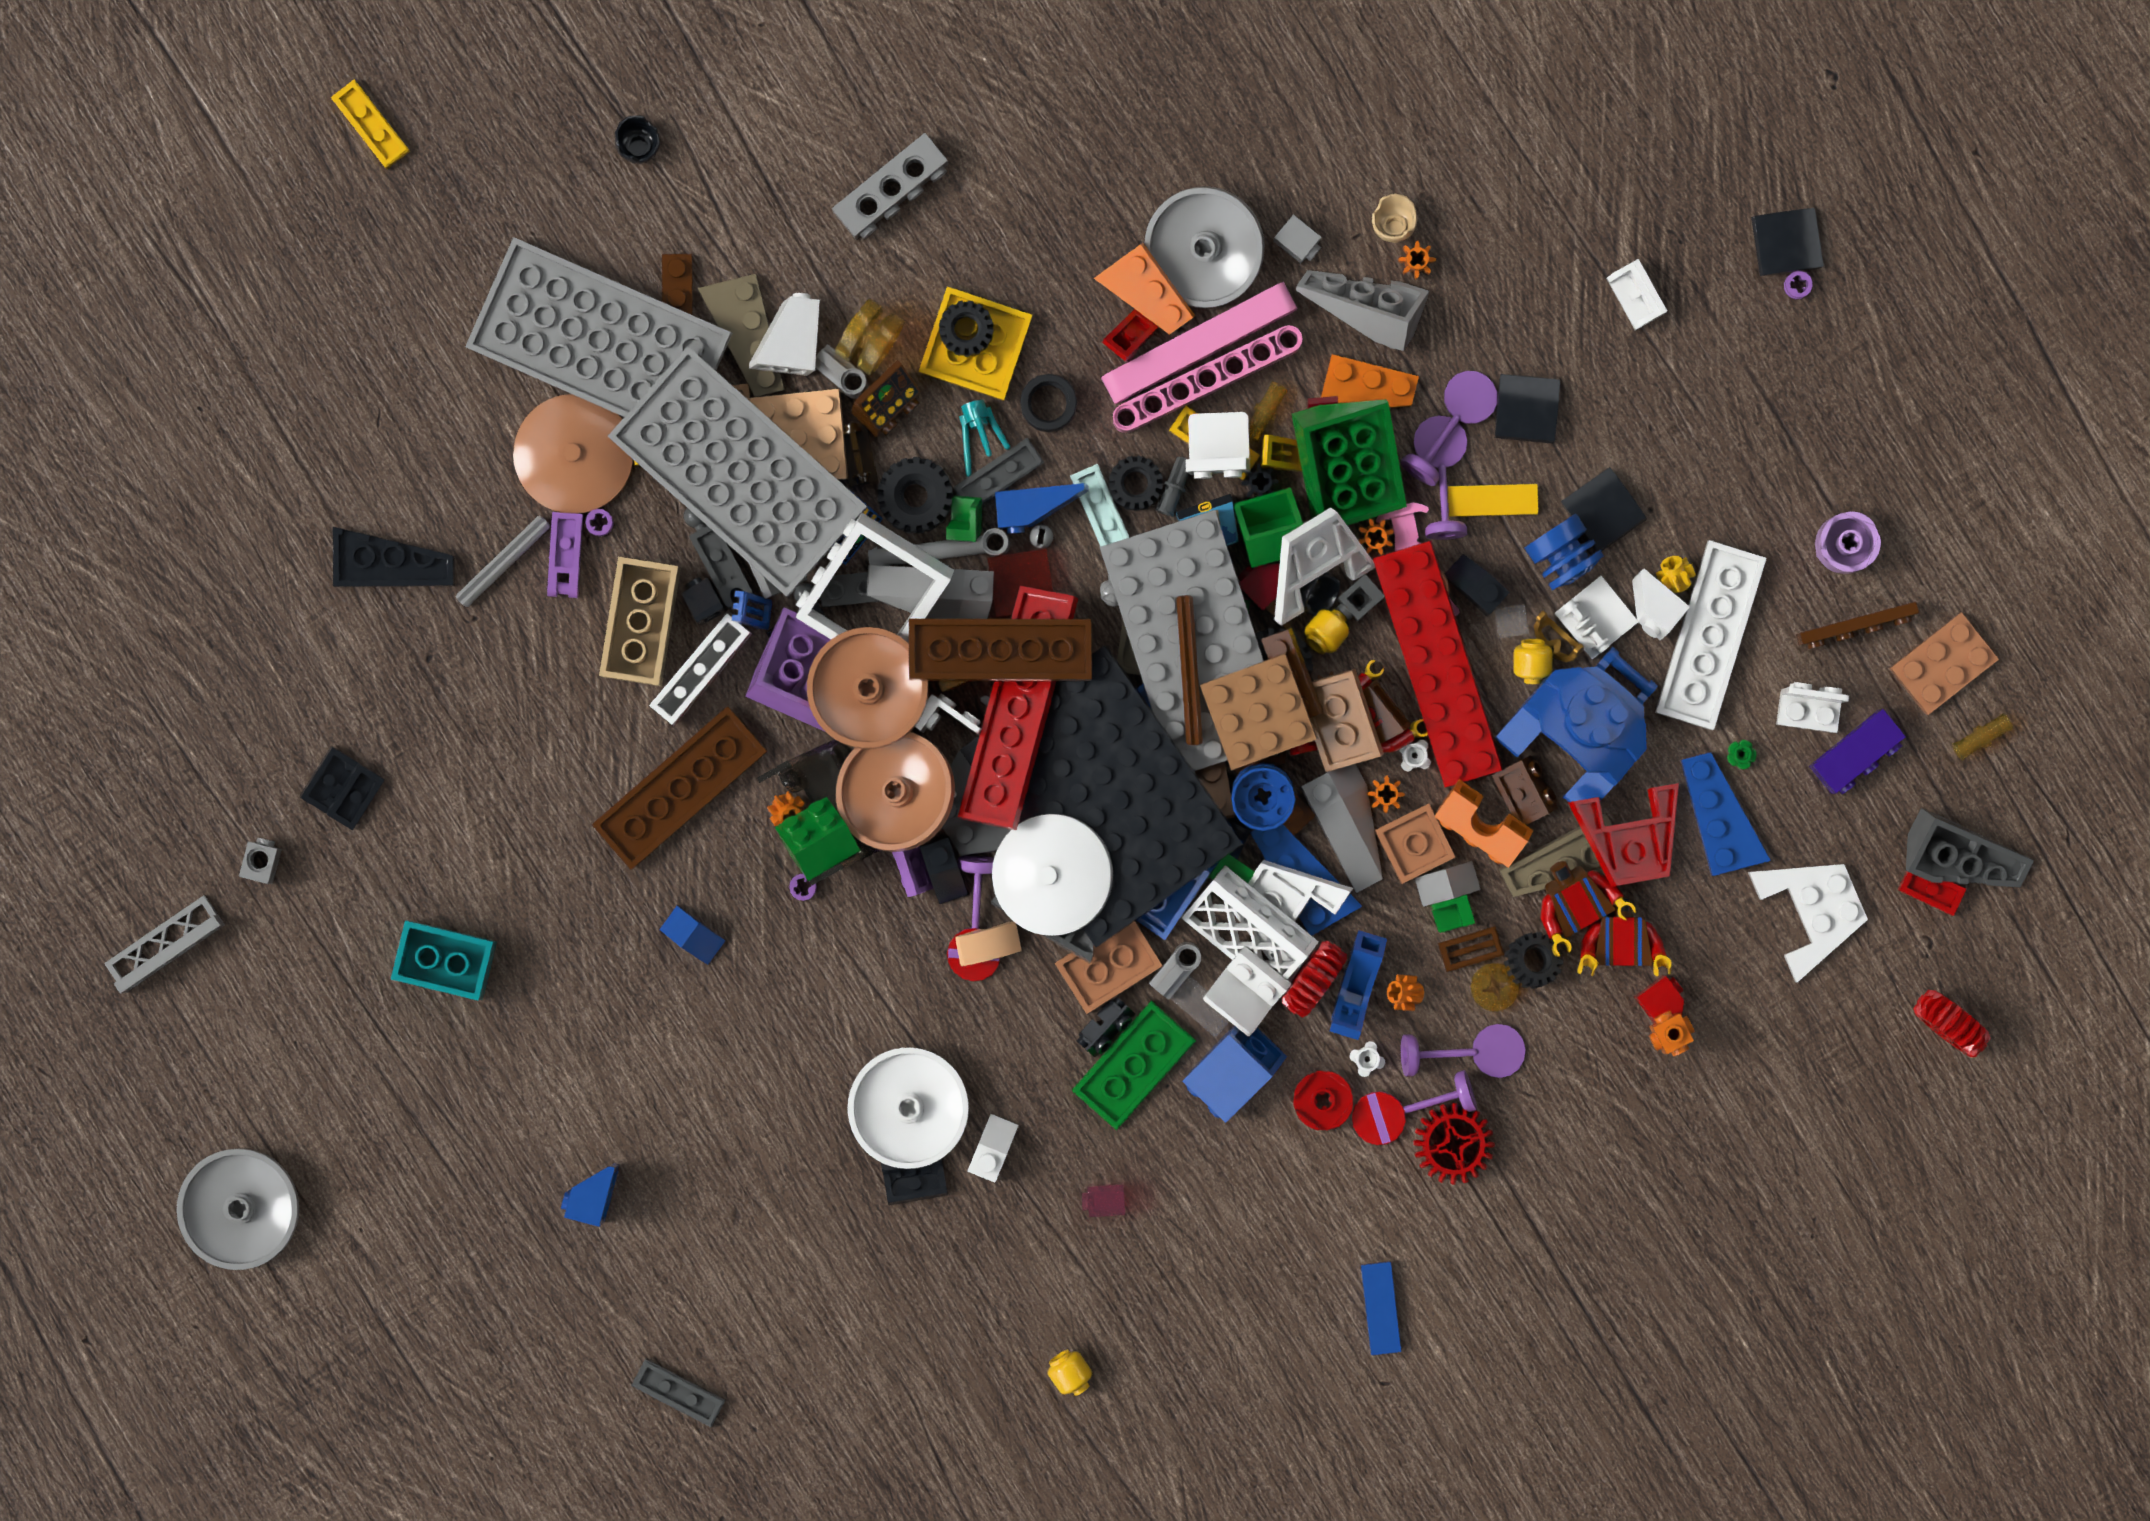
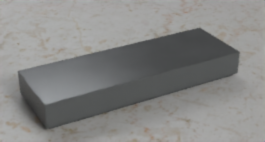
M1026 438L954 486L953 489L958 496L982 498L983 505L995 497V492L1004 491L1044 464V461L1029 439Z
M645 1358L631 1385L709 1427H712L725 1402L724 1398Z

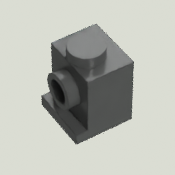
M1364 574L1337 599L1341 603L1337 608L1347 620L1353 617L1358 621L1381 601L1385 595ZM1355 595L1363 597L1364 602L1361 606L1354 605L1352 600Z

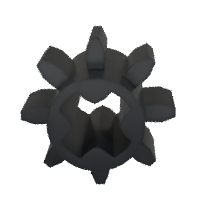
M1257 464L1256 472H1245L1249 479L1248 481L1241 482L1240 485L1248 486L1247 498L1252 494L1259 497L1265 492L1267 494L1274 492L1270 487L1279 483V480L1271 478L1270 474L1273 468L1262 471L1261 464ZM1257 475H1261L1262 480H1267V485L1262 487V491L1258 490L1257 485H1252V481L1257 478Z

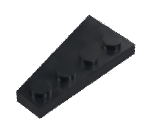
M333 527V587L455 586V556Z

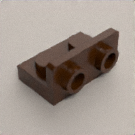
M1531 755L1491 775L1511 815L1525 825L1550 814L1558 808L1554 791L1547 787L1542 777V768L1536 760H1533Z

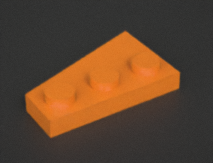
M1144 243L1137 246L1094 278L1169 335L1195 317V314Z
M1332 354L1321 397L1338 396V403L1386 399L1389 403V408L1412 406L1419 376Z

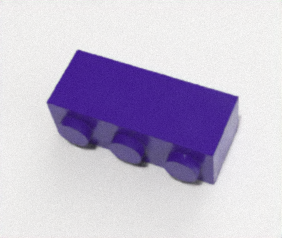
M1879 709L1815 760L1809 767L1831 794H1836L1839 791L1843 795L1856 784L1853 779L1859 774L1863 773L1866 776L1879 766L1877 760L1885 753L1890 757L1903 746L1900 741L1906 736L1885 710Z

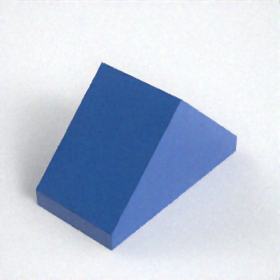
M678 905L659 929L678 946L707 965L726 941Z

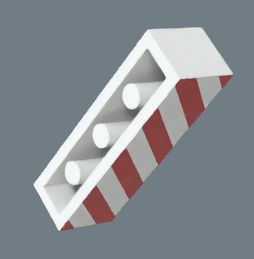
M729 614L722 618L649 705L671 725L676 726L751 637L752 634L741 624L731 621L732 617Z

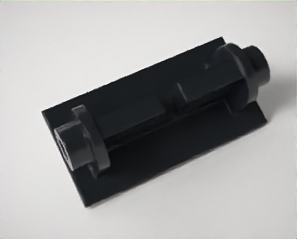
M1118 997L1114 1000L1110 999L1097 1013L1104 1023L1100 1026L1092 1019L1078 1034L1080 1037L1076 1041L1093 1057H1096L1110 1047L1111 1040L1118 1032L1127 1029L1132 1022V1017L1136 1013Z

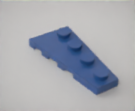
M1709 752L1680 760L1711 876L1771 861L1712 753Z
M1283 824L1275 829L1264 831L1255 829L1250 832L1266 861L1340 884ZM1349 894L1339 911L1334 914L1311 898L1299 915V918L1307 932L1312 936L1359 909L1362 905Z

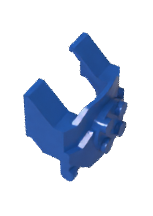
M1613 646L1595 667L1554 670L1527 698L1495 737L1498 742L1518 757L1542 731L1545 736L1574 758L1586 772L1563 796L1568 802L1599 797L1601 801L1647 749L1643 704L1658 685L1652 680L1648 681L1618 655L1619 651ZM1609 664L1641 690L1636 698L1605 672Z

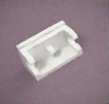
M1639 259L1615 271L1606 278L1635 330L1667 312Z

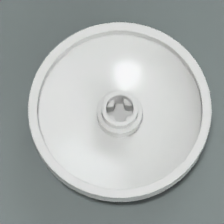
M1047 814L1023 821L1018 824L1017 830H1011L1005 836L994 858L992 881L999 904L1016 924L1028 931L1041 935H1063L1088 925L1102 911L1111 893L1113 867L1106 845L1091 827L1070 816Z
M918 1048L893 1049L872 1059L857 1075L848 1098L849 1123L858 1143L876 1160L896 1168H920L933 1164L945 1157L961 1139L969 1114L966 1088L956 1070L940 1056Z

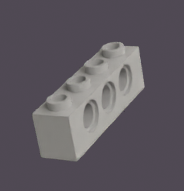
M924 133L836 204L832 211L855 240L860 236L865 239L877 229L875 224L885 217L886 220H889L900 211L898 205L907 198L909 201L917 198L924 191L922 186L930 179L933 183L939 180L947 172L945 167L948 166V160ZM912 163H919L924 167V171L920 176L912 177L907 173L908 166ZM889 182H896L901 186L900 192L895 196H888L884 193L885 185ZM865 201H874L877 204L876 212L872 215L863 214L860 210L861 205Z

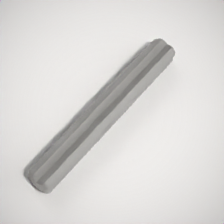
M537 516L456 594L457 600L465 607L470 606L550 528V524L542 516Z

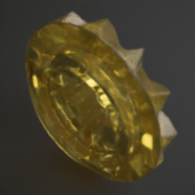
M1490 963L1476 971L1471 981V993L1479 1006L1489 1011H1501L1514 1003L1519 993V984H1515L1512 981L1515 978L1514 975L1508 976L1507 971H1510L1509 967L1499 963ZM1491 974L1497 983L1507 982L1508 984L1499 990V1000L1493 992L1482 991L1491 985Z

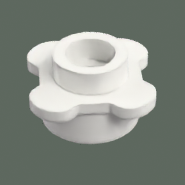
M1425 740L1408 744L1399 750L1403 757V762L1401 763L1403 770L1409 772L1413 768L1427 769L1430 766L1431 761L1427 758L1426 751L1428 743ZM1417 753V758L1414 759L1412 754Z
M1366 1042L1365 1047L1359 1050H1352L1350 1053V1060L1356 1063L1358 1074L1362 1077L1369 1076L1371 1071L1376 1068L1381 1069L1385 1065V1059L1379 1056L1376 1050L1377 1045L1374 1042ZM1366 1056L1370 1057L1369 1062L1364 1060Z

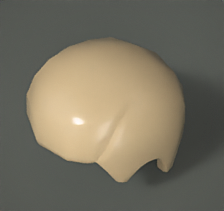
M1395 193L1382 197L1372 214L1375 234L1383 241L1399 243L1406 240L1413 234L1417 226L1418 218L1415 204L1404 195Z

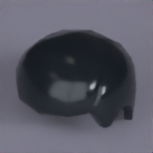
M641 115L628 116L619 122L615 131V147L620 156L633 164L647 163L654 158L660 147L657 127L653 126Z
M1326 572L1299 588L1304 610L1313 616H1316L1320 610H1329L1339 595L1340 581L1329 572Z

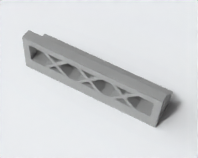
M203 895L104 964L116 980L114 985L119 993H127L225 926V924L206 896ZM203 905L210 918L200 925L191 924L193 911ZM187 915L186 923L179 921ZM173 924L185 926L184 935L175 942L166 941L167 931ZM162 932L161 939L154 938ZM148 941L160 943L158 954L150 959L141 958L145 943ZM135 950H137L136 956L129 955ZM123 958L135 960L134 970L122 977L115 964Z

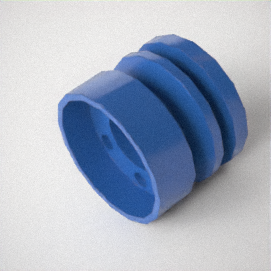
M1577 514L1572 515L1524 547L1534 564L1547 559L1551 565L1542 573L1544 578L1554 571L1558 574L1559 577L1548 584L1552 590L1573 583L1591 571L1597 562L1604 557L1601 550L1590 557L1585 552V550L1596 544L1594 540L1580 544L1577 540L1587 530Z
M1261 762L1251 764L1240 771L1233 782L1231 800L1233 811L1242 823L1249 828L1264 831L1275 829L1286 822L1293 812L1295 795L1292 781L1284 770L1274 764ZM1263 787L1264 791L1270 790L1271 793L1268 795V801L1263 802L1261 798L1256 799L1254 797L1258 795L1259 788Z

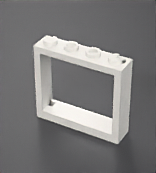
M861 513L856 521L851 519L842 532L846 537L841 545L835 542L827 555L830 562L826 568L820 566L811 580L815 584L811 591L804 590L796 603V606L799 607L796 618L829 639L847 631L812 608L860 534L934 579L897 634L909 643V619L926 618L950 582L954 570L869 516Z

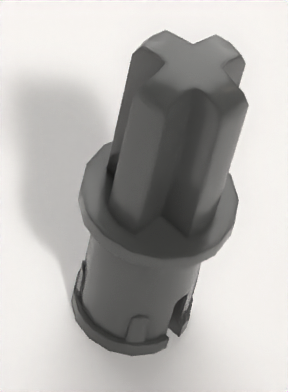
M1179 456L1176 458L1168 481L1163 483L1165 487L1155 511L1167 516H1174L1181 494L1186 491L1183 487L1189 475L1186 472L1187 458Z

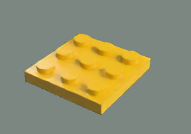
M947 286L918 372L1004 401L1033 315ZM969 300L976 304L979 303L989 312L994 332L993 338L985 350H982L976 356L974 354L970 355V357H965L963 355H955L954 352L946 348L940 337L939 323L942 314L948 310L950 305H955L958 301L968 302ZM961 318L955 324V334L962 340H970L977 335L978 325L972 318Z

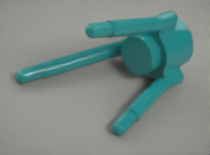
M984 400L972 401L961 406L963 415L959 416L962 425L964 462L967 477L972 475L968 425H970L971 429H978L982 445L988 457L992 455L984 429V426L988 424L987 419L1006 450L1010 449L1005 435L993 416L991 407L986 408Z

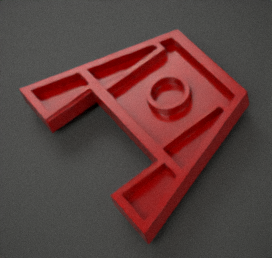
M1679 783L1647 789L1653 818L1611 826L1604 825L1599 797L1568 802L1611 887L1670 876Z

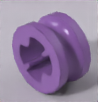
M1803 271L1791 273L1784 282L1785 293L1793 299L1804 298L1811 292L1813 287L1811 277ZM1798 277L1800 282L1805 281L1806 287L1801 289L1802 293H1798L1796 288H1791L1790 283L1795 282L1793 278Z
M603 509L592 510L588 513L585 521L588 531L600 537L610 533L614 523L612 516ZM601 514L603 519L607 518L608 523L602 526L601 531H596L597 527H592L591 522L597 519V515Z
M798 874L790 882V893L797 900H809L816 893V881L814 878L810 880L809 894L802 896V892L796 893L795 887L798 886V880L805 878V876Z

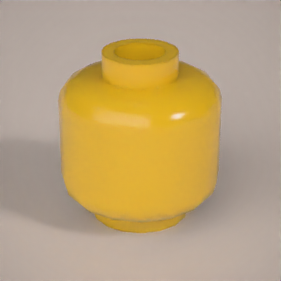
M1325 609L1318 611L1317 615L1305 627V635L1307 637L1305 641L1308 646L1319 654L1337 651L1349 635V628L1345 623L1347 621L1346 617L1336 609L1332 611Z
M1542 639L1521 640V644L1516 646L1513 652L1514 674L1523 678L1526 684H1540L1543 678L1548 677L1552 673V648L1546 645Z
M1066 1349L1049 1361L1050 1367L1047 1374L1061 1394L1073 1393L1077 1396L1089 1388L1088 1381L1092 1376V1370L1079 1352H1070Z

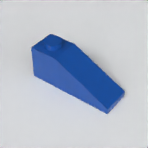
M1081 483L995 492L998 528L1007 529V534L1025 533L1026 527L1035 526L1089 492V485Z

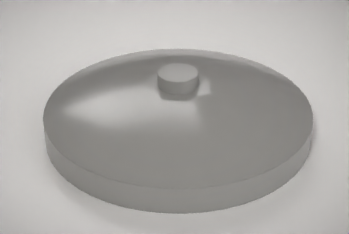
M1208 186L1189 188L1167 199L1152 216L1147 227L1144 242L1187 305L1203 308L1226 304L1243 294L1259 274L1265 249L1262 228L1252 209L1233 193Z
M235 1148L223 1150L200 1161L185 1178L177 1200L178 1225L188 1246L206 1262L229 1270L254 1268L276 1257L291 1240L299 1218L298 1193L288 1172L270 1156L251 1149Z

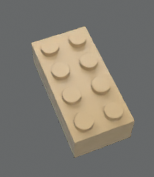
M618 557L599 676L662 687L681 571L680 567Z

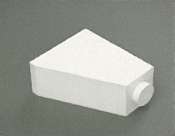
M794 293L793 296L783 301L749 363V369L804 376L814 372L820 300L810 299L811 295L806 293Z

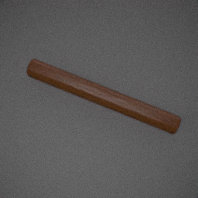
M1180 595L1176 598L1186 743L1188 745H1200L1203 742L1193 597L1191 595Z

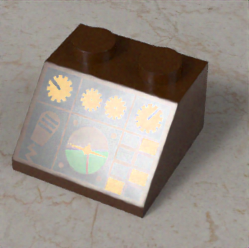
M897 360L854 401L851 413L875 438L881 433L886 436L898 425L896 419L903 412L909 415L919 405L920 402L917 399L921 391L904 366Z

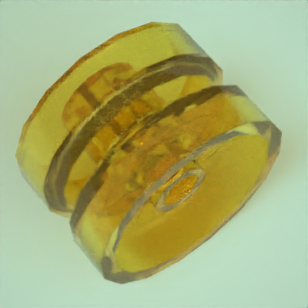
M871 298L863 304L858 313L851 319L835 350L836 355L849 362L863 349L857 361V368L870 377L886 358L906 323L905 320L896 314L890 313L878 326L877 324L883 314V306Z

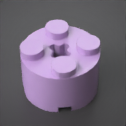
M1844 512L1828 519L1818 530L1815 540L1817 558L1826 568L1840 574H1851L1866 568L1874 562L1881 547V539L1876 525L1869 517L1858 512ZM1849 536L1851 537L1850 543L1854 544V547L1846 550L1842 539Z

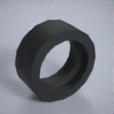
M1044 374L1036 376L1027 383L1022 391L1020 400L1022 415L1029 425L1039 431L1053 432L1061 430L1075 416L1077 407L1075 390L1067 380L1059 375ZM1047 385L1060 389L1065 395L1067 402L1063 414L1059 418L1050 421L1037 417L1031 407V399L1035 391Z

